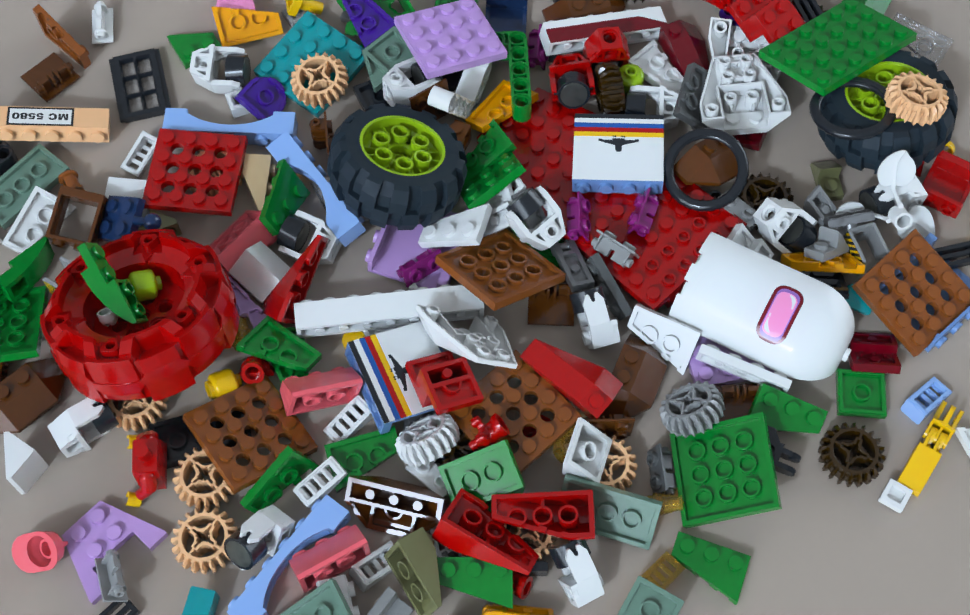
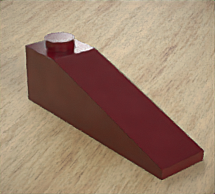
M677 20L660 27L658 43L672 66L677 68L683 77L687 65L694 62L707 71L709 70L710 64L705 40L695 25Z

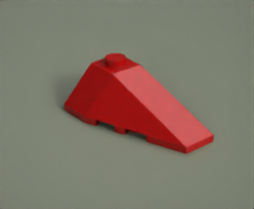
M321 235L315 237L272 290L271 294L266 297L264 314L279 322L295 324L294 303L305 300L329 238Z
M534 339L519 356L520 359L589 419H598L623 386V383L606 368L537 339Z
M461 488L440 519L432 538L452 551L529 575L539 555L519 535L512 534L504 527L505 523L492 520L491 513L488 511L489 506L483 500Z
M593 490L491 495V518L494 521L567 540L595 539Z

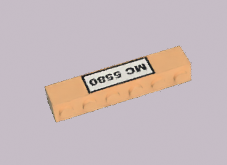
M0 106V140L110 143V112L108 108Z

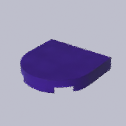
M272 77L253 78L234 98L259 121L272 116L274 111L282 112L286 106L285 88L278 80Z

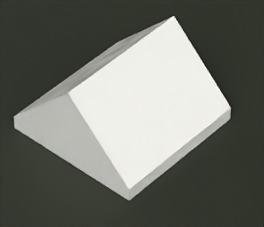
M259 241L245 249L228 273L263 304L266 297L271 294L290 267L262 241Z
M579 417L563 462L562 474L566 475L568 473L600 483L613 440L582 417Z
M9 431L3 432L6 479L21 495L26 494L49 466L35 449Z

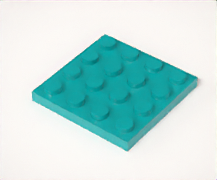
M307 10L253 71L258 77H272L278 80L285 88L284 93L289 99L319 118L329 107V104H325L324 109L320 105H317L314 109L311 104L306 106L303 101L300 102L297 99L290 84L292 79L291 72L295 71V65H301L300 59L307 60V55L314 57L316 52L320 56L326 52L328 57L333 54L336 59H340L343 65L346 66L349 81L347 82L349 84L365 66L362 54L364 48ZM332 72L330 79L334 81L336 74ZM307 79L304 83L306 89L309 87V80Z

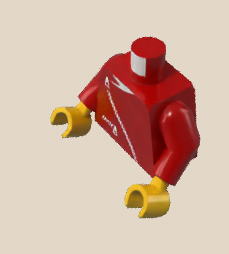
M148 430L138 435H127V439H129L127 449H132V473L140 488L136 492L128 491L126 493L128 500L125 506L140 507L142 500H145L156 490L167 489V444L160 440L157 432L153 430Z

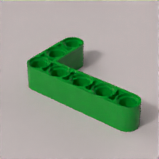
M521 31L495 32L507 50V58L502 60H508L512 117L517 122H526L532 115L527 36Z

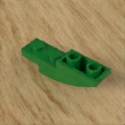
M44 236L8 262L10 269L0 275V305L7 300L15 303L46 272L55 255L47 237Z
M84 242L77 248L88 267L81 272V275L96 297L122 319L132 324L147 323L149 320L145 315L146 310L137 300L134 294V287L127 279H116V273L109 266L103 248L98 243Z

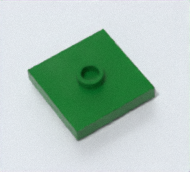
M837 368V415L885 419L887 417L885 373L855 372L851 369Z

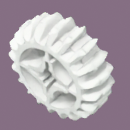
M428 414L424 418L420 417L416 422L413 421L410 426H406L405 430L399 433L400 436L396 438L395 443L396 451L401 460L409 466L416 465V467H419L422 464L427 465L429 462H435L436 459L443 458L444 454L449 453L451 448L457 445L456 442L459 441L461 433L457 423L454 422L450 414Z

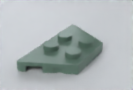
M395 26L362 50L373 91L376 93L383 88L382 78L395 64L414 57Z

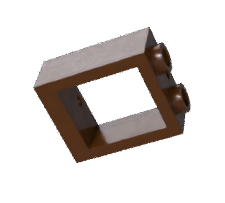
M60 185L45 237L51 241L53 246L65 248V245L72 246L73 250L79 252L77 247L85 241L59 235L69 201L97 207L87 242L98 243L99 227L102 223L108 199L102 194Z

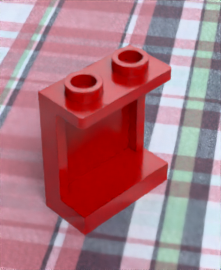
M941 151L922 183L928 194L922 205L929 206L940 211L945 216L956 219L970 192V162L947 151Z

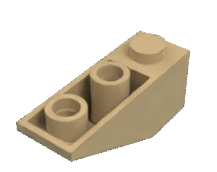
M245 154L242 171L244 180L257 211H262L266 196L270 195L272 189V178L277 174V164H274L272 155Z

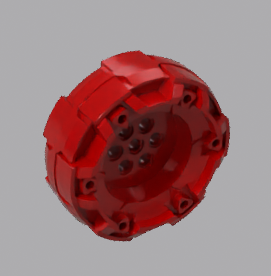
M171 229L136 231L101 246L109 266L116 273V279H128L131 272L146 269L152 270L155 276H160L162 290H158L157 298L139 302L144 306L146 310L145 315L149 320L145 324H132L119 316L114 326L105 327L100 323L97 312L106 308V306L96 297L81 275V272L88 268L81 255L55 278L58 287L53 292L44 311L45 313L40 315L42 332L57 365L64 375L70 379L74 388L97 402L106 403L109 399L135 400L152 397L155 402L173 396L196 384L195 377L210 366L224 349L231 348L238 332L239 314L236 308L235 293L215 251L209 245L203 246L190 239L177 237L174 230Z

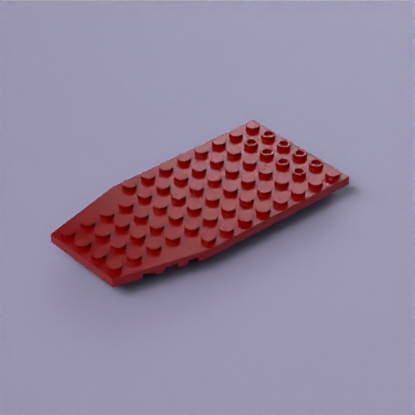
M538 87L534 92L538 93L539 100L532 104V115L528 121L517 122L511 116L498 125L517 148L512 153L526 169L519 176L526 189L543 187L561 209L566 234L562 239L567 240L569 239L567 235V221L572 220L567 218V202L571 197L577 198V192H572L575 113H596L582 107L577 109L566 108L559 102V99L557 101L552 100V93ZM674 174L677 185L686 195L698 200L714 199L694 183L693 185H685ZM663 182L662 194H655L659 200L655 216L651 217L646 214V216L653 219L649 234H646L645 237L639 236L635 230L627 234L629 228L627 221L631 213L635 211L634 201L638 196L637 193L629 195L624 193H581L585 199L589 200L591 205V211L589 212L591 231H589V241H586L583 236L574 241L580 253L586 259L598 253L591 245L592 240L600 236L596 231L597 229L603 233L605 230L610 231L617 236L616 241L621 244L626 241L636 248L635 252L638 254L639 259L633 256L632 260H634V263L630 268H623L610 259L615 252L613 250L608 257L600 252L599 254L615 282L643 306L657 311L663 305L669 308L673 304L677 293H681L685 282H688L684 278L691 264H695L701 255L699 250L711 231L727 238L736 224L743 223L746 227L747 223L738 216H733L724 208L714 211L688 209L679 204L670 195ZM541 206L545 216L547 217V211L544 209L543 206Z

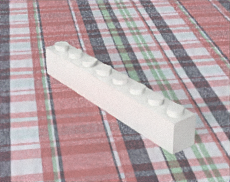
M449 284L441 285L437 288L420 287L409 291L399 289L391 293L373 292L370 295H349L346 298L337 299L327 297L318 301L302 300L299 303H294L295 326L299 338L397 328L421 321L415 309L417 304L423 306L431 304L438 307L448 322L474 319L475 315L484 317V302L463 285L451 286Z

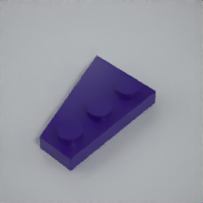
M341 0L364 48L395 26L394 19L373 0Z

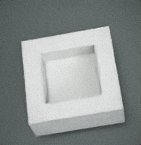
M890 478L878 501L901 513L913 490Z

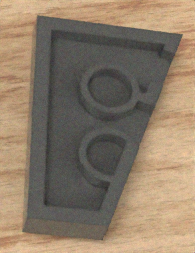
M694 62L687 65L673 116L695 129L707 128V125L702 123L699 104L708 71Z
M599 252L590 256L585 263L595 281L594 287L603 286L607 304L614 317H617L619 321L626 318L633 311Z

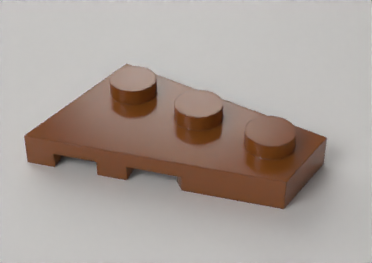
M39 4L35 6L32 10L44 35L84 69L89 67L91 62L88 57V50L82 44L79 45Z

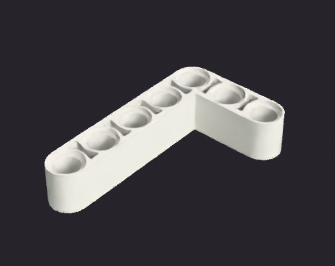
M492 62L465 69L455 93L438 86H433L429 93L427 104L466 120L479 104L492 69Z

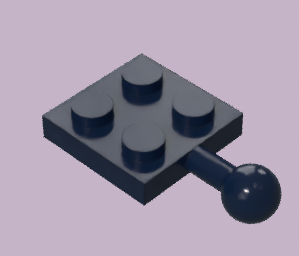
M109 195L97 238L112 242L124 235L138 231L139 226H144L146 230L159 229L162 221L155 213H149L142 217L146 200L136 197Z

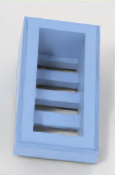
M933 377L912 394L900 409L913 422L920 424L941 404L942 400H946L952 394V391L936 377ZM930 387H931L932 389H934V390H935L939 395H941V396L939 397L936 393H934V392L930 389Z

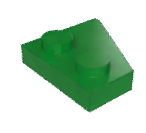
M213 32L167 36L170 45L185 69L190 68L193 51L207 48L211 44L221 46Z

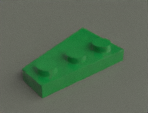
M285 159L278 161L276 167L278 171L276 176L272 178L270 195L266 196L259 220L272 236L279 234L284 220L290 214L294 215L310 195V191Z
M760 383L748 415L764 412L767 425L778 431L816 434L820 433L828 411L764 383Z
M287 446L239 503L245 509L256 513L258 510L276 502L282 497L284 489L292 483L296 486L302 481L300 476L309 469L314 471L319 465L311 458Z

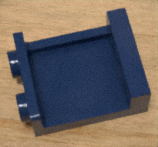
M486 0L485 17L495 32L521 31L526 34L528 0Z

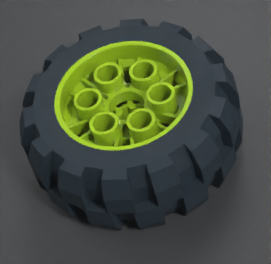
M899 50L857 77L874 80L886 88L895 75L899 76L902 72L906 74L909 71H912L914 74L920 72L921 75H928L931 79L936 78V83L943 84L942 89L947 90V96L949 97L947 109L937 122H933L931 125L925 124L923 127L918 123L914 126L908 121L904 123V119L898 118L882 134L865 140L839 139L828 135L817 126L819 135L823 142H825L828 150L837 159L845 158L847 165L862 171L864 168L875 170L874 174H877L883 160L890 154L900 150L908 152L916 165V169H918L922 165V161L929 163L944 150L945 145L951 140L958 111V97L951 80L944 70L937 71V66L933 61L924 56L921 58L913 57L910 51ZM846 87L832 91L823 98L821 103V112L824 118L836 126L847 129L871 127L879 123L886 112L885 103L878 95L869 90L856 87Z
M384 103L370 105L365 112L359 109L343 121L336 129L331 141L327 173L336 197L339 201L345 200L346 209L356 217L364 216L370 219V224L385 228L386 225L397 226L398 230H413L418 224L425 228L438 222L443 216L452 211L459 201L468 172L465 151L462 142L457 140L456 132L447 123H439L437 116L425 110H422V112L412 110L410 105L396 103L394 107H386Z

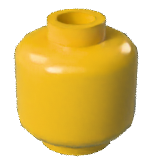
M226 368L209 374L204 385L208 397L216 399L242 387V381L238 373L234 374L231 369Z

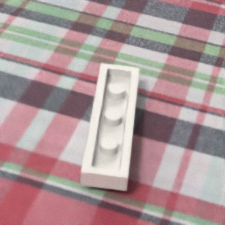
M701 344L695 358L752 383H764L785 393L788 392L792 380L787 379V376L783 373H773L765 370L761 364L743 361L739 355L733 353L726 354L712 344Z

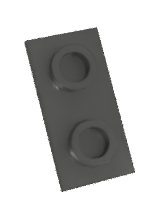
M660 443L647 452V464L650 470V486L653 491V498H657L664 492L665 496H673L677 490L674 473H666V470L673 469L672 453L668 450V447H661Z

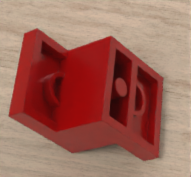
M736 0L727 7V10L750 43L763 35L768 43L771 44L805 24V21L790 0Z
M448 350L406 362L405 368L422 408L433 405L436 414L441 415L483 402V394L465 357L454 359L451 351Z

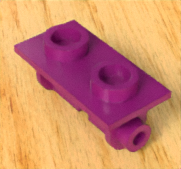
M539 24V30L533 29L529 33V68H535L536 65H540L542 70H545L548 56L545 54L539 37L542 24Z
M648 188L643 194L639 193L634 201L635 211L631 213L627 224H629L627 234H630L633 230L637 231V234L641 237L649 234L653 219L646 216V214L654 217L659 205L658 197L656 195H649L651 188Z
M580 191L577 192V198L571 197L567 202V218L572 219L567 221V235L570 240H577L580 236H583L586 241H589V231H591L589 212L591 211V205L589 200L585 199Z
M428 248L427 251L416 257L417 262L410 260L404 265L399 266L396 272L400 278H404L407 288L441 268L435 263L436 255L441 253L440 248Z

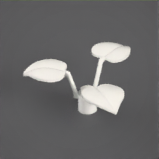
M906 150L890 154L878 168V181L882 186L891 185L897 206L890 208L887 217L874 213V216L884 220L886 223L892 222L902 239L914 229L925 238L930 233L935 235V224L930 211L921 205L912 206L907 211L903 207L896 191V186L902 187L909 184L916 174V165ZM850 201L841 205L835 215L864 210L865 208L860 202ZM869 221L857 223V226L868 224ZM843 226L832 228L834 230H838L842 234V236H844L847 231V229H844Z

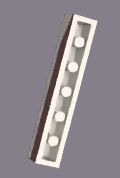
M660 6L636 10L629 9L622 12H608L600 15L571 17L564 20L543 22L539 37L546 56L583 51L585 41L595 30L607 26H619L627 39V44L658 40L660 27L666 25L667 21Z

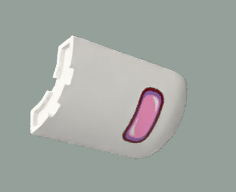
M711 231L699 250L701 255L695 264H691L684 278L688 282H685L681 293H677L668 317L702 331L701 336L788 377L815 381L831 376L838 368L841 360L846 362L852 351L848 346L854 334L855 321L853 312L844 297L835 289L819 280Z

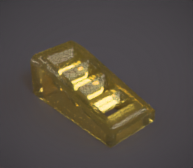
M666 551L641 577L666 590L685 570V567ZM665 560L676 569L674 573L663 564ZM659 567L670 576L668 579L657 570ZM654 574L663 584L659 585L651 575Z

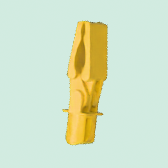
M942 400L932 420L927 425L922 435V438H924L923 442H919L914 448L897 479V482L913 490L912 494L916 497L921 493L942 456L939 452L940 449H945L964 414V411L960 410L952 424L949 425L948 422L956 409L955 406L951 405L943 419L939 420L947 405V402Z

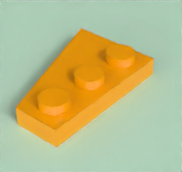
M211 6L223 47L284 34L278 12Z
M503 80L465 120L467 124L471 125L472 129L485 133L490 129L489 124L493 119L500 124L512 116L510 82ZM531 91L532 104L539 100L538 93Z
M804 252L781 254L780 262L799 272L865 273V265L848 252L825 262L804 257Z

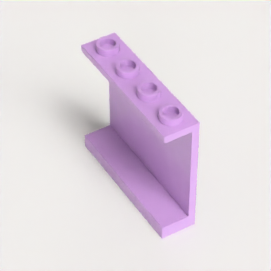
M450 211L446 216H443V218H446V217H449V216H452V215H455V214H458V213H454V212H451V211ZM418 224L413 230H398L397 226L386 225L385 228L381 227V230H376L373 238L374 247L373 249H368L365 257V262H368V271L405 283L404 278H400L396 271L400 265H404L410 260L417 262L416 257L427 251L428 248H422L418 244L423 226ZM455 246V247H435V248H436V249L440 248L441 253H443V252H446V251H448V250L454 249V248L459 247V246ZM440 268L417 282L416 285L418 288H437L445 284L450 285L452 276Z

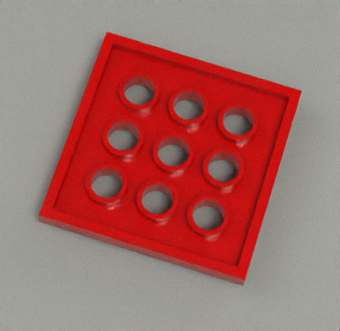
M160 128L142 198L146 200L144 209L232 217L248 143L247 136ZM176 148L183 149L180 154L172 153ZM198 150L205 151L202 156L194 155ZM219 152L227 153L223 158L216 157ZM171 167L179 168L175 173L168 172ZM193 169L201 170L197 175L190 174ZM215 171L223 172L219 177L211 176ZM167 186H174L171 192L163 191ZM189 188L197 189L193 194L185 193ZM215 189L219 191L215 196L207 195L210 190Z

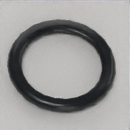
M855 77L837 88L856 87L869 90L878 95L886 105L884 100L886 87L874 80ZM815 92L809 104L810 114L814 123L828 135L844 140H865L878 136L886 131L896 119V114L889 113L890 108L885 106V115L879 123L863 129L841 128L827 121L822 115L821 103L824 98L823 96Z
M699 128L689 131L680 136L670 146L665 155V187L679 204L688 209L714 211L724 208L742 193L747 184L749 161L746 151L738 140L722 130ZM700 139H713L725 144L733 152L738 165V173L733 186L724 195L712 200H698L686 195L679 188L674 177V164L679 152L686 145Z

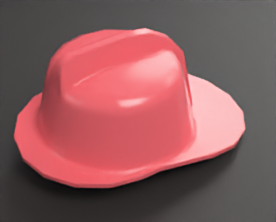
M52 531L26 533L17 537L13 542L12 557L15 564L27 573L51 570L64 556V547L68 545V541H62L60 536Z

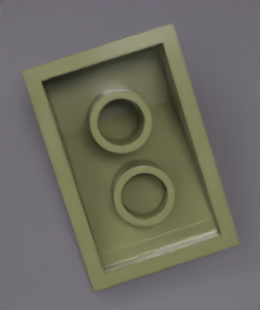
M421 527L397 540L384 555V558L417 614L432 615L442 606L437 554L432 536Z

